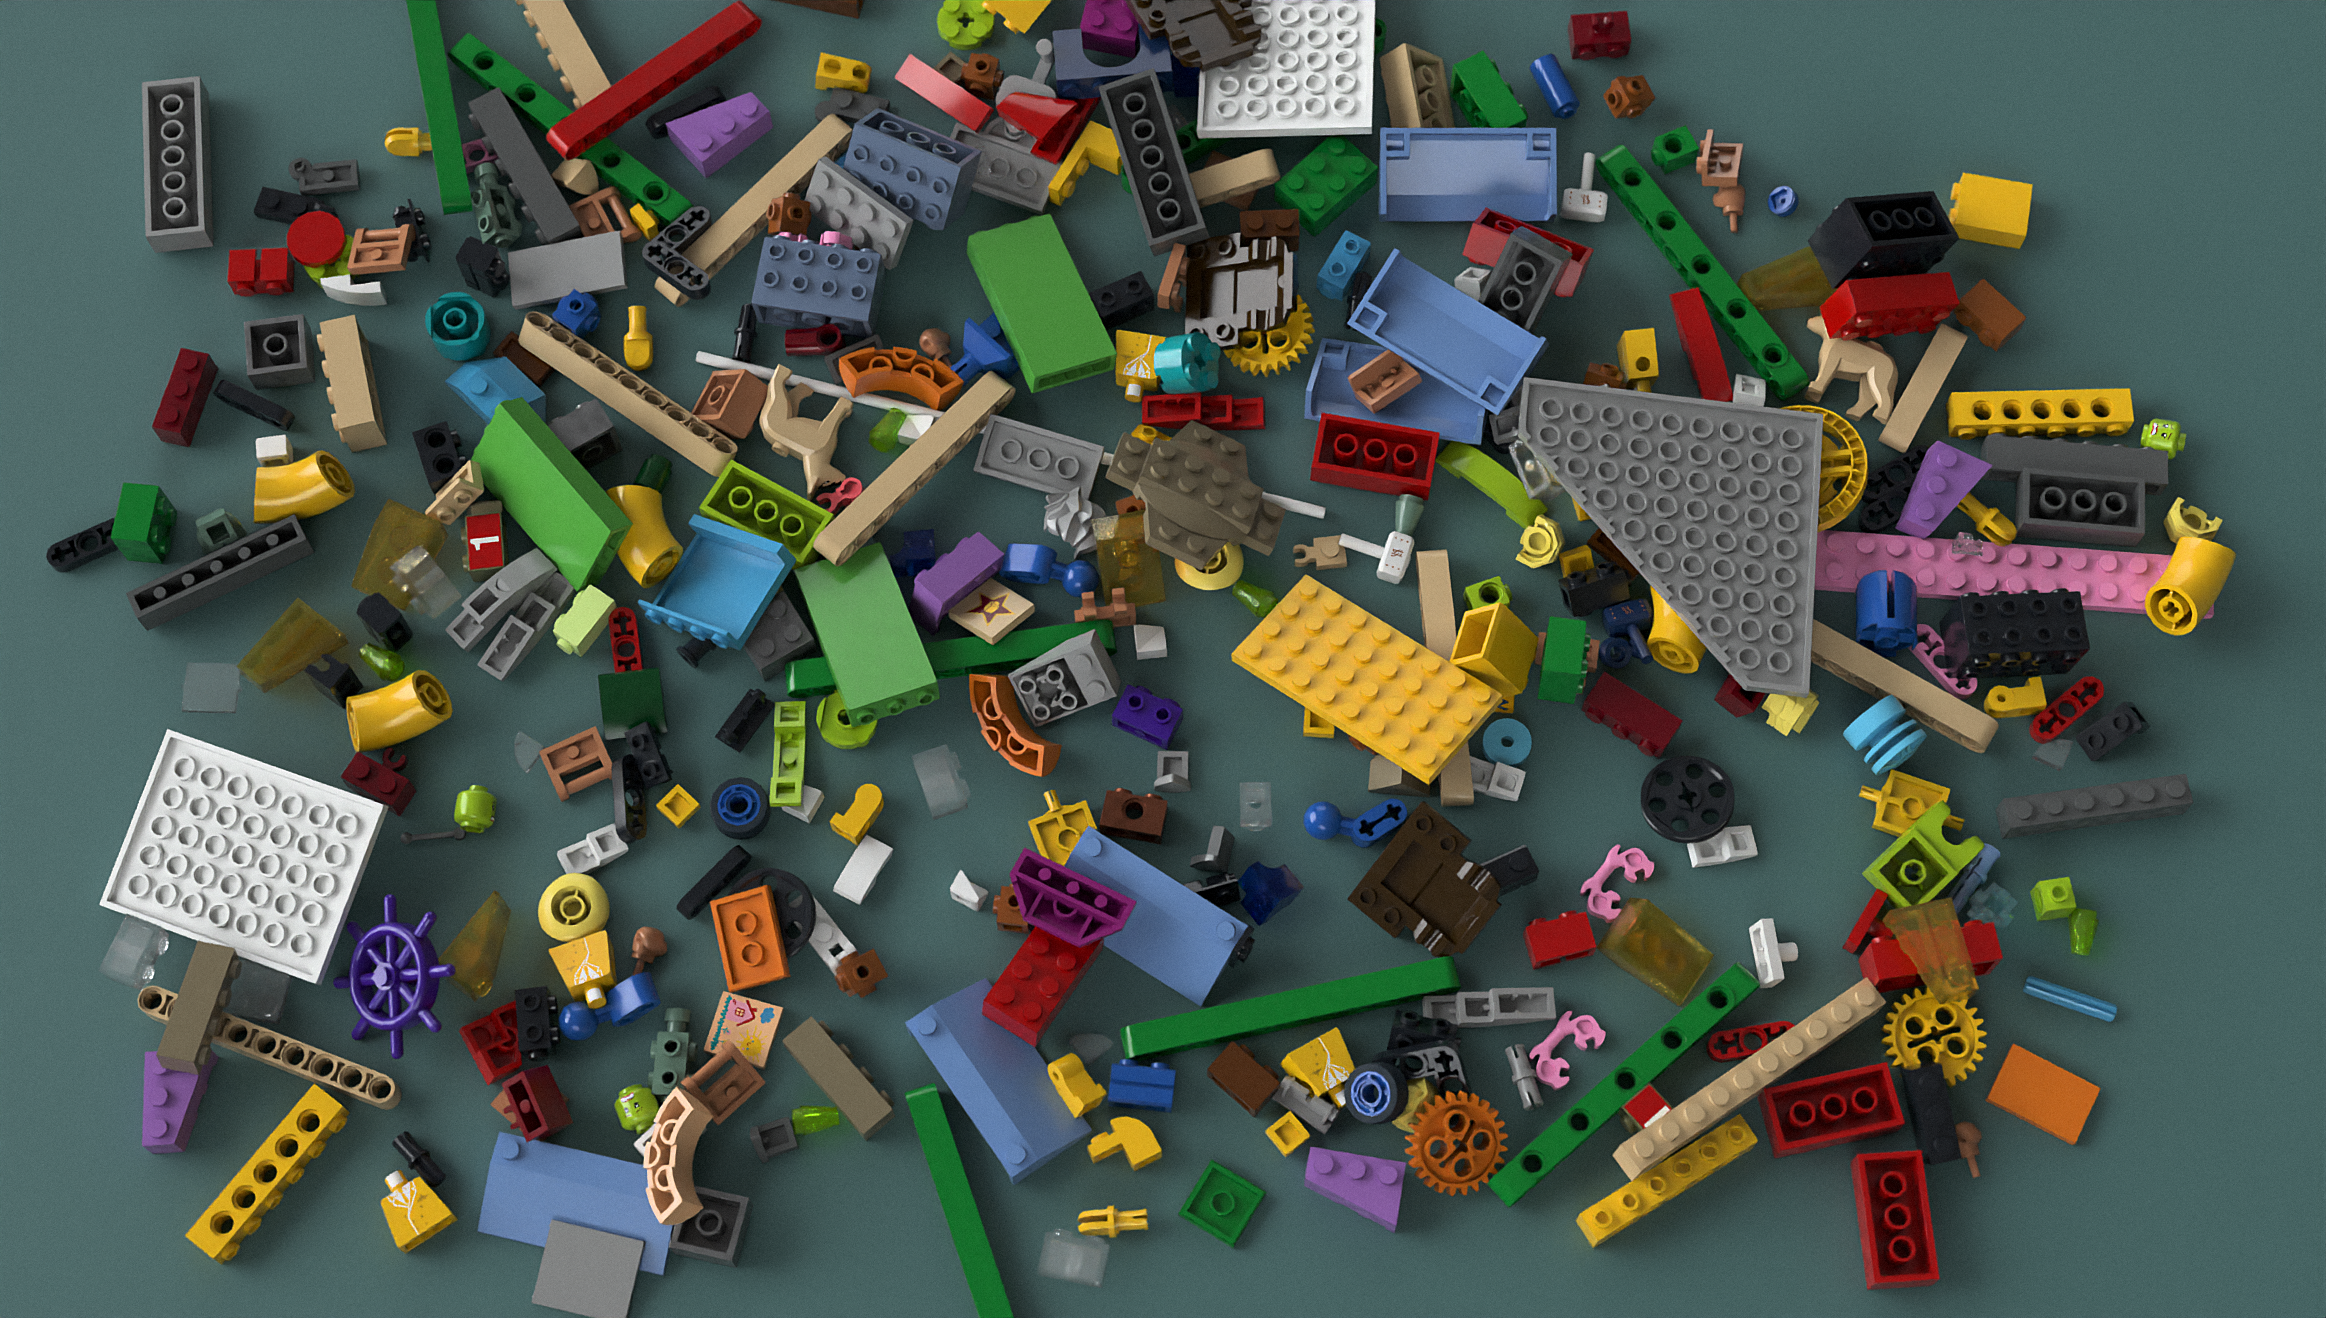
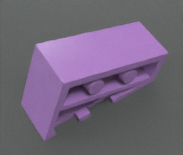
M752 92L666 123L670 141L705 178H708L773 128L769 110Z
M1937 440L1924 456L1895 529L1924 540L1940 525L1993 465Z
M979 531L970 538H963L957 544L954 551L949 555L944 553L936 561L935 566L928 571L924 569L915 578V587L908 609L911 617L934 636L940 630V621L949 613L951 608L999 572L1004 553Z
M211 1050L208 1064L202 1066L199 1075L162 1068L156 1056L157 1051L145 1052L142 1147L152 1154L185 1152L198 1116L197 1110L203 1094H206L209 1076L213 1066H216L219 1056Z
M1310 1147L1304 1186L1339 1205L1342 1204L1354 1210L1360 1216L1366 1219L1369 1218L1394 1233L1397 1225L1406 1163Z

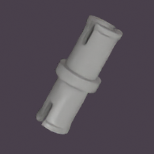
M1524 1044L1515 1045L1518 1058H1516L1512 1046L1506 1048L1505 1054L1513 1072L1511 1079L1513 1084L1518 1087L1524 1110H1533L1530 1096H1532L1536 1108L1544 1105V1102L1541 1099L1535 1081L1537 1074L1534 1069H1531Z

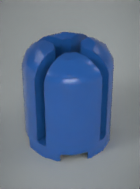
M1879 570L1864 575L1858 582L1856 588V642L1882 657H1895L1896 651L1906 649L1911 645L1912 650H1914L1918 644L1917 586L1911 577L1903 572L1893 570L1888 593L1887 570Z

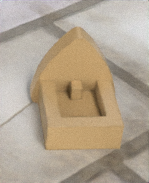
M577 158L569 161L564 160L551 175L556 185L569 188L574 192L586 195H593L598 192V177L590 160H580Z

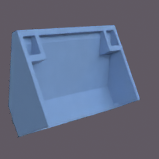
M1380 128L1379 222H1474L1486 207L1523 222L1554 221L1557 215L1556 128Z
M1396 248L1390 254L1347 323L1352 328L1497 416L1500 415L1522 386L1524 377H1529L1549 346L1545 337L1541 336L1538 338L1409 261Z
M1322 338L1306 389L1304 419L1320 422L1321 413H1328L1440 432L1439 439L1481 445L1488 410L1405 359L1403 360L1420 374L1422 382L1375 414L1356 399L1348 376L1388 349L1382 346Z
M1087 826L1064 867L1137 901L1123 930L1105 937L1103 945L1197 1005L1202 1006L1228 965L1234 946L1249 925L1239 921L1099 833L1094 827Z
M984 978L929 1006L905 1022L910 1036H914L1006 1169L1011 1183L1015 1185L1093 1130L1082 1115L1075 1119L1055 1089V1085L1048 1074V1066L1035 1047L982 1015L983 1000L992 989L989 981Z
M499 1132L489 1166L478 1232L545 1248L550 1229L549 1225L552 1220H558L645 1241V1249L642 1253L639 1270L664 1276L671 1252L669 1245L675 1225L660 1224L655 1216L646 1193V1188H649L647 1169L644 1168V1165L538 1140L526 1142L525 1137Z

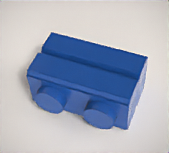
M1121 1059L1119 1064L1112 1063L1108 1106L1172 1113L1176 1070L1170 1069L1168 1064L1157 1062L1151 1063V1067L1138 1066V1061Z

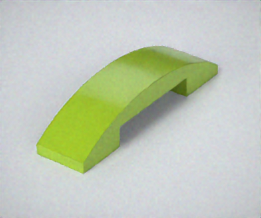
M1451 441L1435 460L1458 479L1461 476L1505 508L1506 515L1524 529L1530 525L1534 526L1537 516L1544 515L1548 510L1543 502L1517 477L1495 460L1469 444Z
M806 701L775 702L773 777L770 784L769 804L770 807L801 806L806 764Z

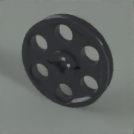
M1695 756L1673 757L1655 766L1646 776L1641 789L1642 814L1647 824L1665 839L1688 844L1703 842L1718 835L1729 823L1734 811V788L1728 775L1715 763ZM1690 768H1698L1703 772V775L1698 779H1692L1686 775V771ZM1661 775H1668L1673 779V783L1669 786H1661L1656 782V779ZM1714 786H1719L1725 789L1726 794L1716 798L1709 794V790ZM1683 787L1686 795L1692 799V812L1689 804L1683 800ZM1660 801L1666 805V809L1663 812L1656 813L1650 810L1649 805L1652 802ZM1711 812L1715 813L1719 820L1715 824H1707L1702 820V816ZM1677 820H1683L1689 824V828L1686 831L1678 832L1671 825Z
M763 868L752 871L742 877L732 887L728 896L763 886V881L768 876L776 878L777 887L772 893L786 957L789 959L804 948L813 933L816 923V906L813 895L807 885L792 873L776 868ZM799 890L803 896L802 902L798 907L792 908L789 905L788 897L793 891ZM798 921L802 926V933L798 938L792 939L789 937L788 928L791 923Z

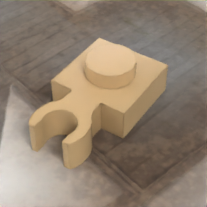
M1341 535L1313 538V547L1303 544L1295 545L1293 553L1300 552L1305 555L1303 559H1295V566L1304 567L1311 562H1316V570L1346 567L1345 547L1338 545Z

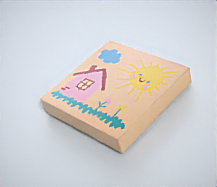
M723 991L703 1051L707 1054L716 1055L723 1049L721 1046L729 1039L752 1066L765 1070L784 1013L783 1007Z

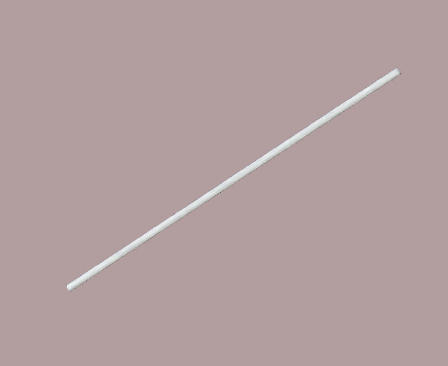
M698 351L696 355V362L726 370L746 369L755 377L769 381L775 372L774 369ZM794 374L785 383V385L796 387L802 382L817 393L837 398L844 397L853 402L905 415H930L935 417V421L945 413L870 393H864L853 398L846 387ZM986 426L979 433L984 434ZM1104 452L1101 464L1110 466L1114 454ZM1263 492L1261 498L1275 503L1288 511L1324 519L1326 507Z

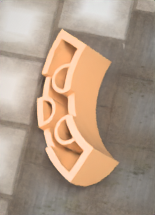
M676 1087L670 1093L659 1109L653 1121L657 1124L653 1131L651 1142H646L644 1154V1168L647 1169L649 1188H646V1193L655 1216L660 1224L663 1225L682 1223L704 1208L694 1188L692 1164L698 1140L714 1116L699 1100L679 1087Z

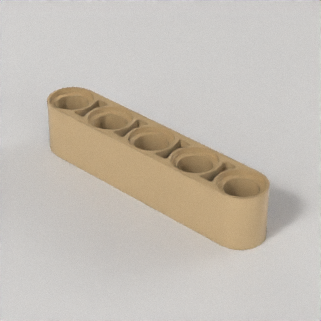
M1271 149L1258 150L1189 174L1200 208L1271 185L1281 178Z
M1941 323L1878 439L1879 442L1903 454L1907 451L1968 338L1967 335Z

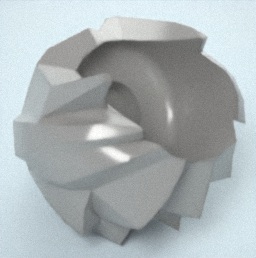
M1080 486L1070 492L1054 489L1052 494H1048L1045 497L1049 504L1044 506L1047 510L1044 518V532L1046 533L1048 530L1051 534L1060 535L1064 542H1070L1072 548H1076L1073 557L1075 560L1081 554H1086L1096 549L1101 543L1102 537L1109 532V528L1105 523L1106 514L1104 510L1097 504L1082 498Z

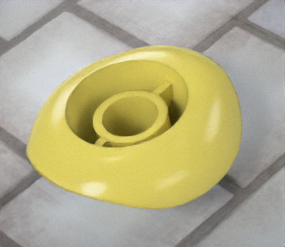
M1227 542L1221 551L1202 570L1176 558L1174 561L1178 576L1187 584L1202 590H1218L1231 586L1239 579L1244 566L1240 545L1232 546L1231 542Z
M568 873L552 882L541 896L538 906L539 923L542 929L552 938L563 942H572L602 931L609 918V900L603 887L594 878L582 873Z

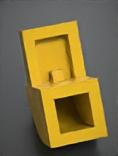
M1118 1117L1110 1120V1127L1113 1133L1110 1135L1108 1132L1101 1133L1092 1138V1144L1087 1146L1088 1154L1094 1164L1123 1150L1134 1172L1162 1158V1150L1150 1128L1142 1121L1131 1117Z

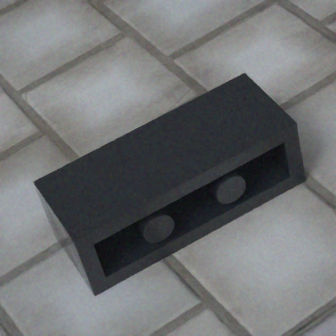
M1929 1061L1901 1067L1900 1070L1918 1150H1922L1923 1163L1935 1165L1962 1159L1942 1064Z

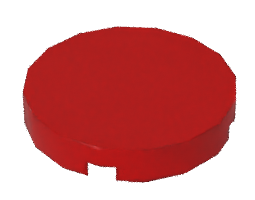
M322 211L308 212L298 217L290 225L287 233V246L293 258L300 264L312 268L335 262L343 254L347 244L345 230L339 219L330 213Z

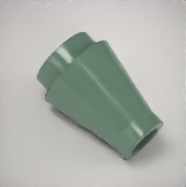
M1408 494L1400 495L1399 501H1396L1395 504L1396 532L1413 536L1425 509L1422 506V498Z

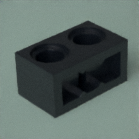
M1142 271L1088 293L1106 331L1154 310V294Z
M447 421L412 432L428 484L434 495L467 463L465 455L459 456L457 448L462 446L456 429L451 431ZM445 441L441 447L433 448L435 443ZM446 467H454L449 473H441Z

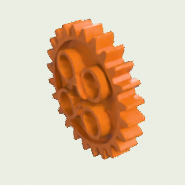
M1459 1090L1456 1098L1454 1093L1447 1091L1445 1101L1442 1097L1434 1095V1106L1424 1102L1423 1105L1426 1112L1422 1114L1415 1111L1414 1114L1419 1119L1418 1124H1408L1411 1129L1415 1130L1414 1135L1405 1136L1406 1140L1413 1143V1146L1405 1149V1152L1415 1156L1408 1164L1413 1168L1419 1167L1414 1175L1419 1179L1425 1177L1423 1184L1429 1188L1434 1185V1190L1440 1194L1446 1189L1447 1194L1454 1196L1456 1189H1458L1459 1193L1465 1196L1467 1195L1468 1186L1478 1192V1182L1480 1180L1487 1184L1489 1182L1487 1174L1489 1172L1495 1175L1498 1173L1494 1167L1495 1163H1505V1160L1498 1156L1499 1152L1508 1150V1147L1500 1144V1140L1507 1138L1508 1134L1498 1130L1505 1125V1122L1495 1119L1499 1113L1498 1110L1494 1108L1488 1109L1490 1102L1484 1099L1479 1102V1096L1472 1093L1468 1097L1466 1092ZM1454 1114H1458L1459 1121L1457 1125L1449 1128L1450 1118ZM1482 1132V1142L1478 1146H1474V1136ZM1455 1139H1457L1458 1142H1460V1145L1457 1148L1453 1144ZM1439 1140V1150L1435 1154H1431V1144ZM1464 1158L1463 1169L1455 1173V1163L1459 1159ZM1444 1161L1443 1166L1440 1167V1162Z

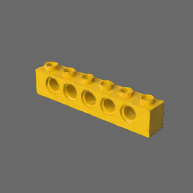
M2130 388L1952 392L1945 404L1949 437H1958L1962 440L1996 433L2018 436L2019 438L2035 435H2048L2051 438H2058L2065 434H2077L2079 437H2089L2094 434L2120 436L2127 433L2134 422ZM2094 411L2101 412L2104 417H2098ZM2034 412L2043 414L2045 419L2038 418ZM2064 412L2072 413L2075 418L2067 417ZM2004 413H2010L2016 419H2009L2005 416ZM1975 414L1983 415L1986 420L1978 419Z
M313 1084L186 1233L185 1237L221 1265L225 1260H231L239 1251V1244L246 1235L253 1234L259 1228L262 1222L261 1218L268 1209H274L280 1203L284 1190L290 1183L294 1184L302 1177L306 1164L323 1152L328 1138L333 1133H338L347 1122L346 1117L350 1112L320 1087ZM313 1119H320L319 1127L315 1131L307 1132L308 1123ZM291 1144H298L297 1153L292 1157H286V1149ZM271 1169H277L275 1179L265 1183L264 1176L266 1172ZM250 1194H255L254 1204L248 1208H243L244 1198ZM233 1219L234 1225L232 1230L222 1234L221 1227L223 1223Z
M1738 1114L1642 1174L1634 1181H1631L1581 1212L1576 1222L1592 1247L1595 1248L1751 1150L1758 1142V1139L1741 1114Z

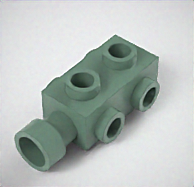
M482 163L473 170L476 182L480 185L470 194L483 244L488 243L498 248H507L520 237L522 231V224L519 220L515 219L513 211L515 198L509 195L507 186L498 185L499 174L494 163Z
M666 1008L664 1022L667 1023V1032L658 1031L657 1040H652L651 1059H655L654 1072L650 1071L648 1074L647 1086L652 1090V1094L656 1099H660V1104L664 1103L676 1087L687 1091L680 1082L687 1076L691 1078L694 1073H690L691 1061L697 1060L698 1043L693 1042V1037L690 1033H686V1025L690 1024L691 1011L688 1009ZM670 1043H676L677 1049L672 1053L667 1052V1046ZM667 1074L674 1075V1080L670 1084L664 1083V1077Z

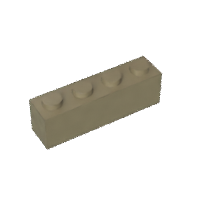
M202 941L197 942L156 1054L162 1068L199 1075L202 1066L208 1064L211 1056L210 1044L212 1038L220 1032L222 1024L221 1013L223 1008H227L230 1004L232 990L230 988L233 980L239 978L242 969V962L239 960L235 948Z
M811 1016L785 1037L782 1042L793 1058L864 1140L867 1141L895 1117L894 1111L891 1108L895 1103L884 1090L879 1093L871 1085L874 1079L863 1066L860 1069L855 1067L851 1062L854 1056L843 1043L839 1046L835 1044L830 1038L834 1033L823 1020L817 1023Z

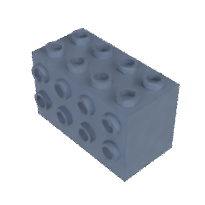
M877 108L855 123L843 169L911 219L924 222L930 229L944 230L965 213L982 151Z
M775 235L773 238L765 237L751 301L759 323L796 329L819 328L829 323L837 326L843 336L867 339L875 335L887 276L882 256L875 250L862 248L860 251L850 250L847 246L841 244H832L830 247L820 245L813 240L791 241L790 238L782 235Z

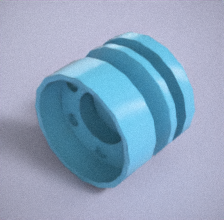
M1889 695L1878 701L1851 723L1843 733L1845 739L1856 751L1868 746L1871 747L1863 760L1866 764H1870L1879 759L1871 769L1877 776L1904 763L1916 752L1919 745L1927 737V734L1922 729L1910 734L1917 725L1914 719L1901 725L1898 723L1906 710L1894 695Z

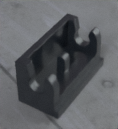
M322 654L323 660L330 664L328 670L320 671L318 667L309 664L304 671L320 693L344 710L347 697L356 695L363 688V685L347 663L342 664L332 656Z

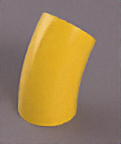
M323 450L288 465L257 467L254 523H277L294 514L298 520L331 510L354 496L355 487L351 476L337 458Z
M623 485L610 488L606 491L607 495L633 523L617 554L631 576L644 589L651 588L665 579L676 567L682 557L683 547L672 535L666 523L662 508V496L658 491L638 485Z
M2180 537L2165 572L2150 588L2145 597L2146 612L2153 624L2163 632L2171 635H2185L2191 632L2205 617L2219 596L2232 569L2236 553L2228 547L2196 537Z
M1650 586L1654 617L1647 645L1653 659L1675 672L1691 674L1697 671L1707 647L1657 591Z
M417 670L393 684L367 693L349 696L346 700L349 731L356 753L357 751L364 753L378 750L416 737L449 719L453 712L448 692L434 675L425 670Z

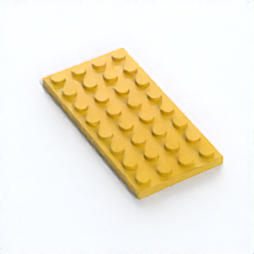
M1306 574L1231 654L1232 661L1428 785L1503 700V695Z

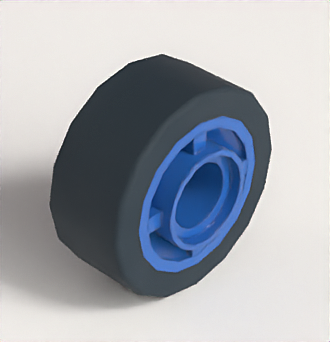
M743 777L729 779L720 784L712 794L710 802L712 819L719 831L727 837L738 840L752 838L759 834L768 824L771 813L769 799L762 786L752 779ZM738 804L748 805L743 813L733 812L734 807Z
M1376 1062L1360 1065L1350 1073L1345 1083L1344 1097L1347 1108L1356 1119L1363 1123L1383 1124L1394 1121L1403 1113L1408 1103L1409 1090L1406 1079L1399 1069L1388 1063ZM1375 1087H1377L1379 1091V1097L1377 1100L1374 1096Z

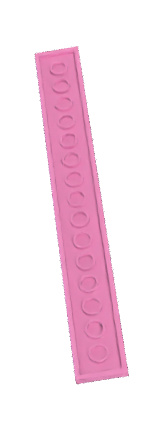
M1823 530L1817 533L1815 590L1856 593L1858 582L1864 575L1879 570H1887L1888 593L1889 583L1891 584V574L1894 570L1903 572L1913 579L1917 586V597L1958 600L1961 595L1970 592H1977L1981 596L1991 595L1998 591H2008L2009 594H2020L2026 590H2038L2039 593H2049L2055 589L2066 588L2069 592L2080 591L2083 610L2147 614L2145 608L2146 594L2163 575L2173 555L2010 544L2003 547L1992 542L1927 537L1921 539L1913 536ZM2214 604L2204 618L2211 619L2213 617Z

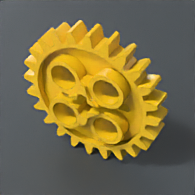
M1297 295V312L1290 313L1285 327L1274 329L1267 333L1243 332V348L1224 350L1226 357L1231 358L1230 360L1234 367L1240 364L1239 367L1243 373L1250 368L1254 377H1256L1259 370H1262L1264 376L1268 377L1272 369H1274L1278 376L1282 366L1290 371L1291 366L1289 362L1293 360L1296 363H1300L1298 354H1308L1304 344H1313L1309 334L1315 332L1313 325L1310 324L1314 319L1312 314L1308 313L1310 309L1307 303H1303L1301 296ZM1263 334L1267 335V343L1269 345L1267 354H1264L1266 350V339ZM1287 340L1284 345L1275 347L1277 342ZM1257 342L1253 348H1246L1249 343Z
M1931 986L1926 987L1924 995H1922L1918 988H1915L1912 991L1913 999L1904 994L1901 997L1903 1005L1895 1002L1891 1006L1896 1014L1887 1013L1885 1016L1892 1024L1884 1025L1881 1029L1885 1033L1890 1034V1036L1883 1038L1881 1043L1891 1046L1884 1053L1885 1056L1895 1057L1891 1068L1921 1063L1917 1054L1918 1051L1924 1050L1930 1053L1933 1062L1942 1064L1944 1078L1950 1088L1956 1084L1955 1076L1960 1081H1965L1967 1075L1964 1070L1972 1074L1977 1070L1971 1061L1980 1063L1983 1060V1057L1976 1051L1985 1050L1987 1047L1986 1044L1978 1041L1985 1037L1987 1032L1977 1030V1027L1984 1022L1983 1019H1973L1972 1015L1977 1011V1008L1967 1010L1965 1006L1968 998L1958 1002L1956 1001L1957 991L1954 990L1948 997L1945 996V989L1942 986L1937 994L1933 993ZM1936 1012H1946L1950 1017V1024H1940L1936 1019ZM1907 1021H1914L1920 1026L1921 1032L1919 1035H1913L1907 1031ZM1952 1028H1960V1032L1943 1036L1937 1044L1935 1040H1930L1914 1048L1907 1046L1910 1042L1924 1040L1931 1032L1933 1035H1939ZM1948 1041H1957L1962 1047V1053L1959 1055L1951 1053L1947 1047Z

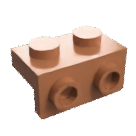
M1707 130L1706 140L1700 141V157H1697L1696 165L1697 174H1702V186L1737 187L1743 157V143H1714V130Z
M1389 349L1348 376L1356 399L1374 414L1422 382L1420 374L1407 364L1402 357Z

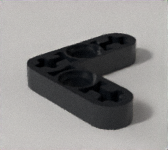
M702 206L690 208L647 243L642 250L645 266L693 300L703 299L711 292L709 277L706 272L681 254L713 225L709 210ZM674 235L685 236L680 242L670 241ZM680 266L684 268L679 274L669 273L673 267Z
M1440 1040L1382 1051L1372 1058L1371 1063H1388L1399 1069V1065H1396L1397 1059H1400V1072L1406 1080L1434 1075L1440 1096L1444 1101L1446 1099V1092L1450 1091L1446 1087L1445 1081L1450 1078H1455L1461 1082L1463 1087L1461 1091L1466 1092L1468 1097L1472 1094L1458 1045L1450 1040ZM1441 1051H1445L1447 1055H1452L1449 1061V1070H1446L1447 1065L1444 1057H1439ZM1416 1055L1422 1059L1423 1066L1418 1069L1408 1066L1406 1058ZM1450 1091V1092L1454 1093L1455 1097L1457 1098V1094H1458L1459 1091H1457V1092ZM1454 1114L1449 1120V1124L1452 1127H1455L1459 1121L1458 1114Z

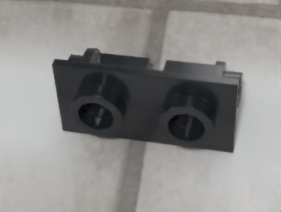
M407 199L409 207L398 206L394 209L395 212L392 215L396 228H401L403 224H413L415 228L416 239L411 243L407 262H415L418 260V256L422 255L427 262H430L428 250H431L432 246L428 234L423 233L421 225L426 224L423 212L420 207L415 208L411 199Z
M750 688L715 735V738L741 753L775 704L765 698L766 694L760 689L756 688L754 691Z
M648 721L624 732L646 789L673 780L671 776L673 771L670 770L665 755L661 754L659 750L662 747L655 732L656 728H652Z
M1223 872L1222 874L1206 878L1208 887L1202 888L1200 880L1183 884L1217 907L1241 900L1238 880L1235 878L1234 873L1228 874Z

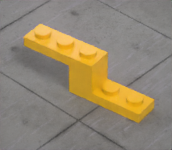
M1090 120L1048 186L1050 202L1061 206L1064 199L1072 195L1076 185L1075 182L1080 175L1083 176L1086 173L1089 163L1119 176L1123 162L1111 129Z

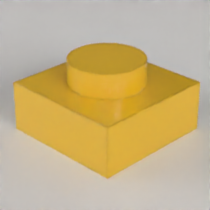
M639 203L630 209L633 223L638 226L639 230L650 242L659 234L657 228L659 221L650 209L645 211Z
M1587 545L1558 554L1563 578L1574 571H1585L1594 568L1591 549Z
M1305 707L1303 736L1334 738V725Z
M679 784L656 805L657 809L678 829L701 808L700 804Z
M1291 1111L1265 1130L1266 1135L1285 1158L1310 1138V1134Z

